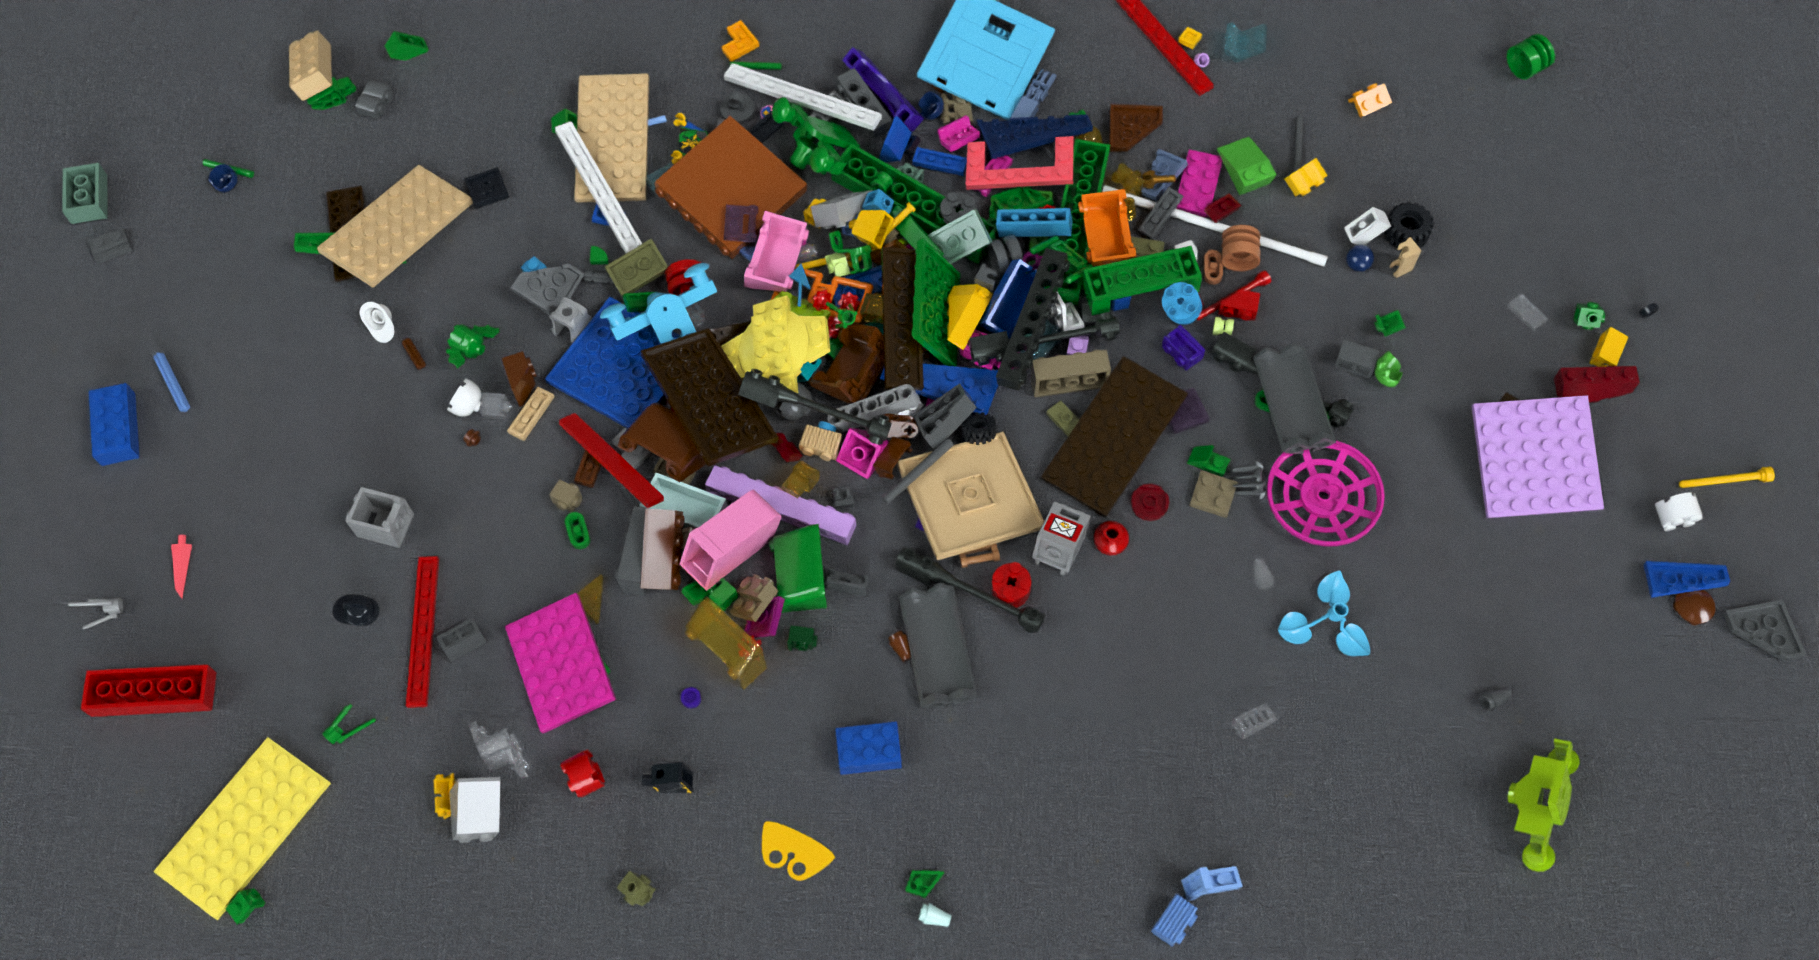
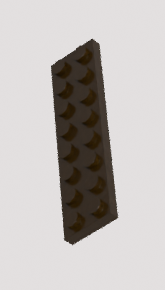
M882 247L885 389H893L905 384L911 385L914 390L922 391L924 388L922 345L912 337L911 333L913 328L912 313L914 312L916 249Z

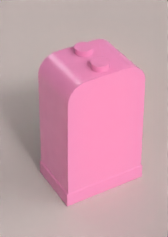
M751 490L689 533L680 565L707 591L721 578L725 577L768 544L775 535L782 516L755 490Z

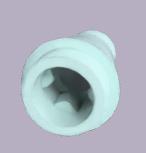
M923 903L918 920L923 921V924L948 927L951 914L942 911L930 903L928 905Z

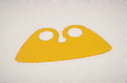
M767 821L764 823L762 854L764 862L769 867H782L788 860V853L793 852L795 857L788 864V874L793 879L801 881L812 877L834 860L835 856L828 848L803 833L776 822ZM775 850L780 851L782 854V860L776 864L769 860L770 853ZM797 862L803 863L806 867L804 874L799 876L795 875L792 871L793 865Z

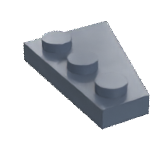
M1158 149L1157 157L1151 165V170H1154L1157 176L1175 175L1177 178L1187 167L1188 163L1183 158ZM1173 182L1156 183L1153 189H1147L1143 186L1142 195L1157 202Z

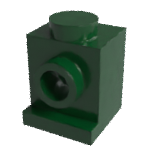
M790 625L787 642L789 651H793V648L799 651H807L817 647L818 636L815 635L814 628Z

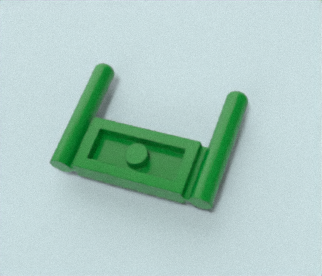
M1053 236L1030 249V253L1033 255L1046 248L1067 253L1068 261H1070L1069 270L1074 272L1065 278L1067 284L1083 277V269L1093 267L1091 264L1088 265V261L1065 242L1059 241L1057 236Z

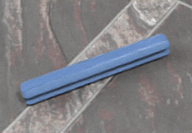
M156 353L153 357L179 411L187 412L190 409V405L164 353Z

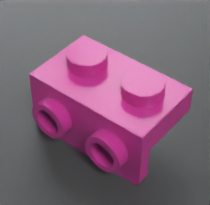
M967 115L937 130L941 145L950 152L957 151L959 148L967 145L968 142H974L981 138L979 131L970 124Z

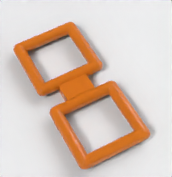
M804 269L806 277L814 278L807 298L809 303L813 304V296L817 291H823L824 289L831 293L832 303L838 284L865 290L854 323H861L874 288L872 284L834 276L831 284L828 285L821 283L823 278L821 272ZM774 291L771 300L774 299L780 292ZM830 307L826 309L831 312L830 316L833 318L838 317V312L830 310Z

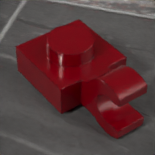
M782 432L776 433L778 441L772 443V446L776 447L782 459L786 462L799 461L803 455L793 442H788Z

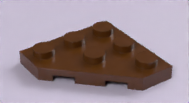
M1110 104V151L1127 152L1161 126L1163 122V106Z

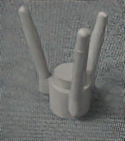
M120 597L112 599L95 598L88 599L86 602L68 603V606L102 605L104 613L109 614L84 625L83 629L118 618V613H123V602Z

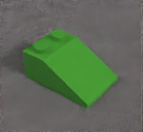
M1250 137L1217 149L1239 195L1271 184L1276 176L1269 159Z

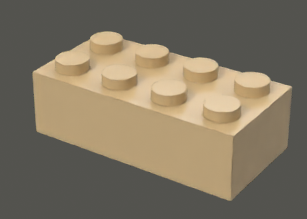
M318 30L308 33L304 38L294 41L289 45V87L304 101L332 86L331 44Z

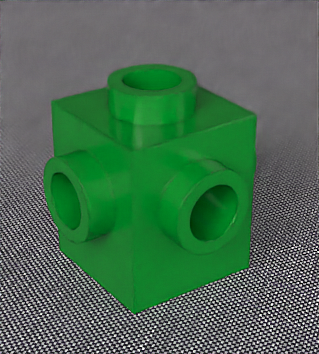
M1587 302V304L1577 303L1573 318L1575 324L1588 330L1600 328L1601 323L1605 320V312L1599 304L1595 302Z

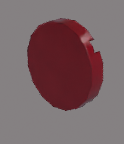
M1150 483L1139 486L1133 492L1130 503L1136 516L1143 520L1155 521L1167 513L1170 501L1168 494L1162 490V487Z

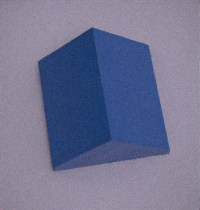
M897 116L893 120L879 159L883 162L900 161L911 136L909 129Z

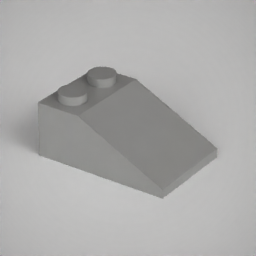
M872 190L848 193L810 206L815 227L829 229L833 228L834 225H836V228L846 226V222L853 220L861 210L867 193Z

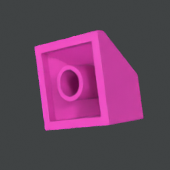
M849 428L836 461L864 478L869 479L875 471L873 464L889 441L886 439L881 445L874 444L868 440L869 435H867V431Z

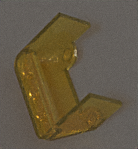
M706 597L686 624L685 634L692 641L695 639L697 641L701 640L726 664L729 669L727 674L733 680L738 679L741 688L745 689L767 668L763 651L756 641L712 600Z

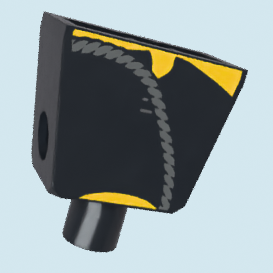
M683 762L657 764L652 766L651 773H643L642 784L643 786H652L659 793H693L694 773Z

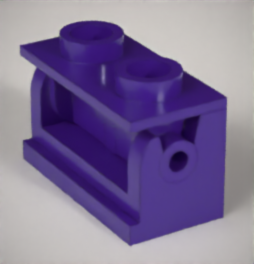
M1181 324L1163 338V350L1175 359L1177 365L1183 367L1186 371L1204 357L1205 349Z

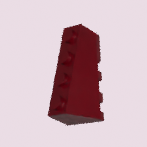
M1636 366L1560 368L1554 377L1557 398L1588 395L1589 403L1631 394L1640 383Z

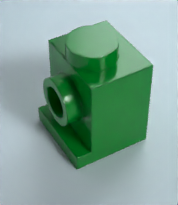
M721 578V585L711 590L707 604L714 611L719 610L723 613L738 598V594L732 585Z

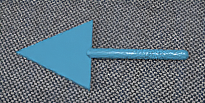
M802 263L789 275V277L799 282L798 307L801 306L802 285L809 290L811 289Z

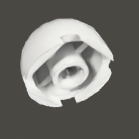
M467 378L463 381L466 385L463 387L460 385L450 402L452 407L447 408V411L460 417L469 416L474 411L478 412L483 404L480 401L482 397L480 388Z

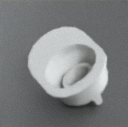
M375 302L364 303L360 308V317L377 341L383 343L390 341L394 336V325L391 321L392 314L389 308Z

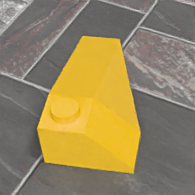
M979 284L952 287L947 297V303H949V309L947 310V315L949 316L947 324L948 341L964 350L993 293Z

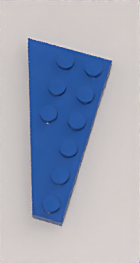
M923 364L924 388L922 391H915L917 394L935 401L960 383L977 407L972 414L984 412L986 415L998 387L996 380L998 370ZM884 369L880 377L883 381H885Z

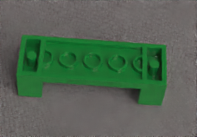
M1192 246L1083 269L1082 286L1091 315L1093 316L1110 312L1111 300L1168 288L1170 285L1178 282L1191 284L1199 292L1202 275Z

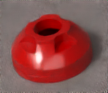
M1106 521L1096 528L1093 540L1096 548L1101 553L1112 556L1122 553L1127 548L1129 534L1121 523ZM1113 529L1118 533V536L1113 539L1109 538L1106 534L1107 531Z

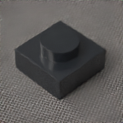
M910 136L904 153L913 154L921 141L918 136Z

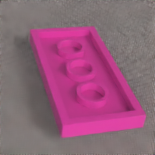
M1189 149L1186 159L1188 165L1183 170L1178 193L1184 197L1176 209L1209 218L1204 210L1213 202L1222 159L1218 155Z

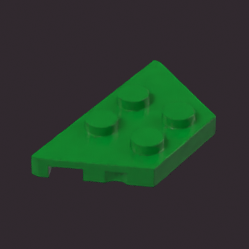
M1029 186L1009 189L991 196L990 217L988 221L996 225L997 210L1039 209V207L1043 208L1046 204L1054 205L1053 199L1051 197H1043L1041 192L1033 190Z

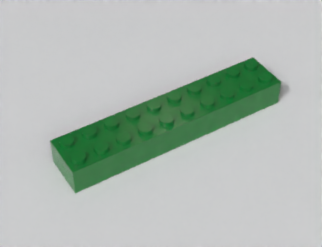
M1075 139L1073 184L1065 185L1061 208H1070L1072 233L1071 236L1057 237L1059 241L1065 242L1087 261L1086 252H1089L1083 213H1079L1078 202H1081V195L1102 192L1110 145ZM1068 270V272L1064 273L1063 285L1061 288H1058L1057 292L1064 303L1072 302L1073 305H1078L1083 277L1067 284L1065 278L1074 273Z
M852 143L840 156L846 165L840 175L831 173L834 182L854 193L868 190L874 191L871 181L877 178V174L880 171H883L893 180V184L891 187H887L885 192L886 195L894 200L892 210L898 204L905 209L907 207L906 204L910 202L916 211L911 212L909 215L927 235L947 225L940 214V205L945 196ZM955 208L957 213L963 211L961 208ZM981 217L991 240L998 239L996 225ZM987 245L966 256V258L979 264L988 253Z

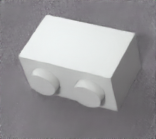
M1372 207L1344 227L1352 243L1365 245L1390 228L1391 224L1384 211Z

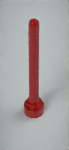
M1265 270L1261 271L1252 282L1203 309L1196 320H1201L1220 308L1222 301L1241 290L1251 291L1257 286L1265 287L1270 284V275Z

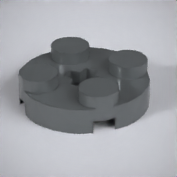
M950 192L940 205V214L944 222L948 224L976 209L975 199L963 193ZM955 208H961L963 211L957 213Z

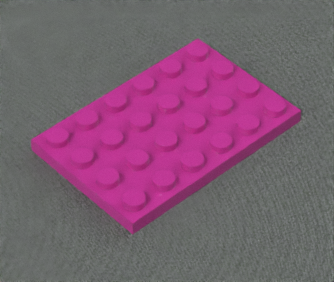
M577 593L505 626L541 733L544 734L616 700L580 596Z

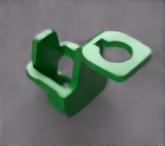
M840 231L829 233L831 246L836 253H850L854 269L850 271V274H857L872 269L871 245L858 248H843ZM835 236H836L837 239H838V245H836V243H835V240H834V237H835ZM860 255L862 256V261L864 265V268L861 269L858 262V257Z

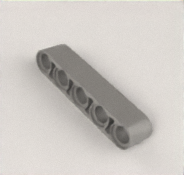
M905 384L840 407L837 410L869 421L873 417L878 418L880 414H897L914 408L919 404L920 397L911 385ZM828 415L827 418L828 422L835 426L836 431L839 433L846 432L849 428L860 427Z

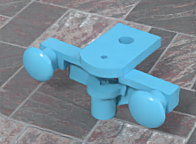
M698 263L688 268L684 273V277H691L694 285L689 287L690 290L678 296L670 293H651L647 298L648 306L646 311L635 317L625 319L621 311L626 308V305L617 303L605 308L601 312L600 318L608 319L611 325L609 326L617 341L650 324L660 344L677 339L671 335L672 331L676 328L681 330V335L678 338L694 333L696 330L685 307L717 292L713 281L707 277L705 272L710 265Z

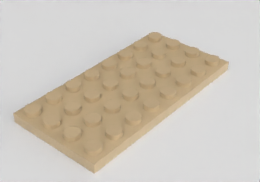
M649 74L579 76L577 132L617 201L646 200ZM576 168L575 201L596 202Z
M418 165L317 247L318 252L373 288L473 203L472 198Z

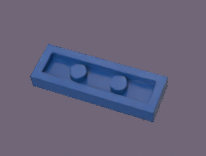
M917 147L912 165L964 176L967 158Z

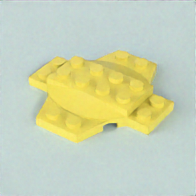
M786 295L753 305L751 323L745 332L721 347L742 381L747 371L751 372V369H758L762 371V376L769 379L770 375L779 377L781 379L780 383L798 394L797 377L802 372L800 369L806 362L812 363L831 351L828 321L825 316H798L791 311L790 299Z

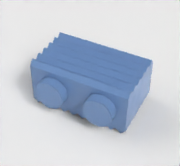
M1175 894L1151 932L1172 947L1175 943L1180 945L1186 936V933L1183 932L1187 925L1191 927L1198 917L1195 915L1198 908L1178 894Z

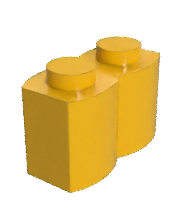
M1315 158L1284 180L1295 197L1299 194L1303 197L1311 191L1310 187L1313 185L1318 187L1324 183V178L1328 175L1318 159Z

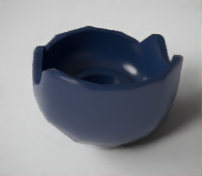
M932 91L926 92L918 103L922 111L920 114L927 120L938 118L944 110L943 99Z
M219 164L210 172L208 180L217 191L225 193L235 188L238 183V175L229 165Z
M1356 245L1348 251L1346 262L1354 271L1362 272L1368 270L1374 262L1373 251L1366 245Z

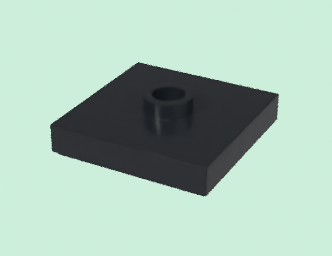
M498 167L464 178L475 209L510 198Z

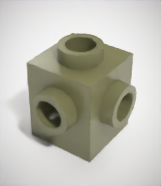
M630 870L617 886V889L625 895L624 900L632 906L635 904L644 906V904L650 901L653 892L656 890L650 884L652 881L644 874L639 875Z

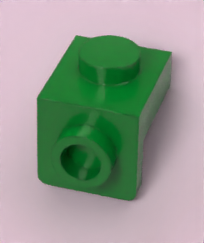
M1399 310L1382 317L1379 314L1375 315L1377 319L1374 322L1378 332L1382 331L1385 337L1406 328Z
M695 581L683 587L681 593L695 606L709 598L710 592L716 587V584L706 591Z
M255 888L239 891L225 909L236 924L244 923L255 908L263 907L265 901Z

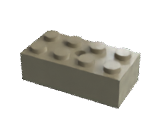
M1093 350L1087 353L1076 352L1072 355H1056L1050 358L1040 357L1033 360L1030 379L1034 398L1102 388L1111 372L1107 350Z

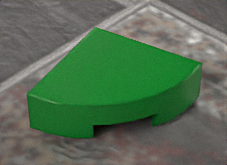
M591 246V265L609 264L605 251L599 247Z

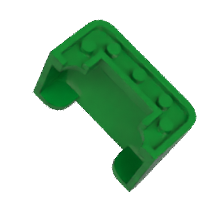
M811 524L773 536V540H770V550L774 552L778 590L775 597L780 596L785 599L781 613L827 608L819 524Z

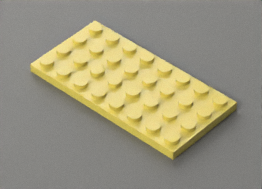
M267 737L153 872L213 918L219 920L226 911L225 908L237 893L247 886L331 783Z

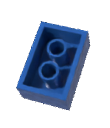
M897 722L836 728L841 775L902 768Z

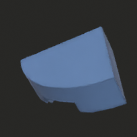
M745 246L739 253L751 262L756 247Z

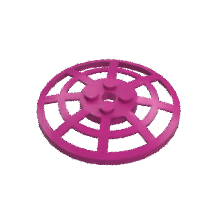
M1336 441V443L1326 447L1340 451L1336 461L1312 459L1309 449L1303 450L1304 462L1296 466L1287 475L1279 467L1293 454L1283 452L1271 468L1266 489L1271 511L1278 522L1289 533L1302 541L1314 545L1341 546L1359 540L1375 526L1384 506V486L1377 469L1364 454L1348 444ZM1347 455L1362 464L1370 477L1360 481L1353 471L1344 466L1343 463ZM1324 465L1333 468L1330 474H1317L1315 466ZM1307 468L1310 477L1304 483L1294 479L1300 471ZM1342 471L1346 474L1353 484L1345 486L1337 478L1339 472ZM1275 476L1285 482L1283 487L1284 503L1274 504L1272 485ZM1372 484L1375 485L1377 494L1375 512L1363 509L1365 502L1363 488ZM1290 485L1300 490V500L1290 502ZM1357 491V507L1347 503L1348 493ZM1325 492L1328 494L1329 498L1322 499L1320 498L1319 493ZM1304 507L1310 513L1307 522L1298 516L1294 509ZM1288 510L1290 515L1299 524L1304 526L1302 533L1291 528L1278 512ZM1342 510L1354 514L1343 524H1340L1336 517ZM1359 516L1371 519L1369 524L1360 533L1348 538L1344 529L1354 524ZM1318 517L1328 518L1333 527H1319L1314 524ZM1311 530L1322 533L1336 532L1341 541L1315 540L1309 538Z

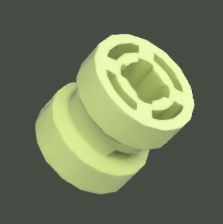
M1215 317L1212 335L1218 336L1223 334V332L1232 335L1234 319L1223 320L1221 317Z

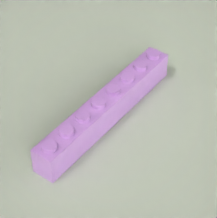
M714 466L705 483L707 492L723 497L730 502H735L747 492L755 490L782 516L781 521L799 528L811 524H819L820 536L844 545H848L856 528V518L847 512L841 513L831 506L819 505L815 500L803 499L796 493H787L778 486L771 487L759 479L753 480L743 473L731 472L730 469L724 466Z

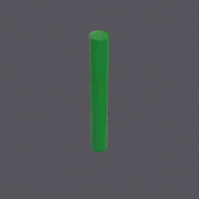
M730 61V66L733 63L748 69L782 70V63Z
M207 159L203 160V166L210 168L223 164ZM229 165L238 175L250 178L254 176V171Z

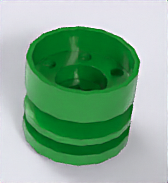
M1534 34L1509 48L1506 59L1514 75L1526 80L1550 67L1555 61V52L1551 42L1545 36Z

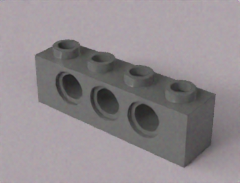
M853 68L838 76L836 90L844 96L846 102L879 112L882 115V119L874 131L864 128L865 131L875 138L890 130L891 118L856 69Z

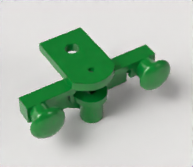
M785 97L777 99L772 107V117L776 123L786 121L790 122L793 126H797L793 138L797 141L798 146L790 158V162L797 168L805 169L807 165H810L811 169L816 173L821 172L825 175L826 172L840 175L846 163L831 144L846 149L851 143L860 147L859 143L845 126L808 116L800 105L789 104L788 99ZM814 138L819 140L818 147L812 142Z

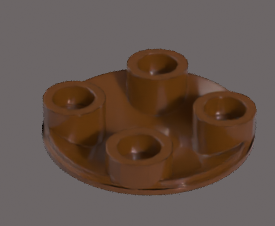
M1705 590L1679 593L1676 595L1675 602L1673 603V608L1678 614L1694 626L1708 622L1715 614V602Z

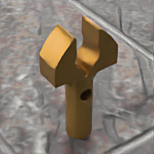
M1149 170L1142 174L1143 180H1141L1145 188L1153 189L1156 183L1175 182L1176 176H1157L1154 170Z

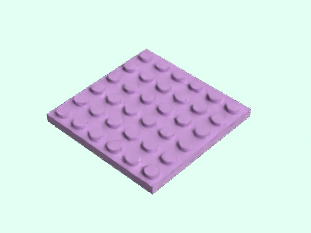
M1588 395L1471 405L1486 519L1604 509Z

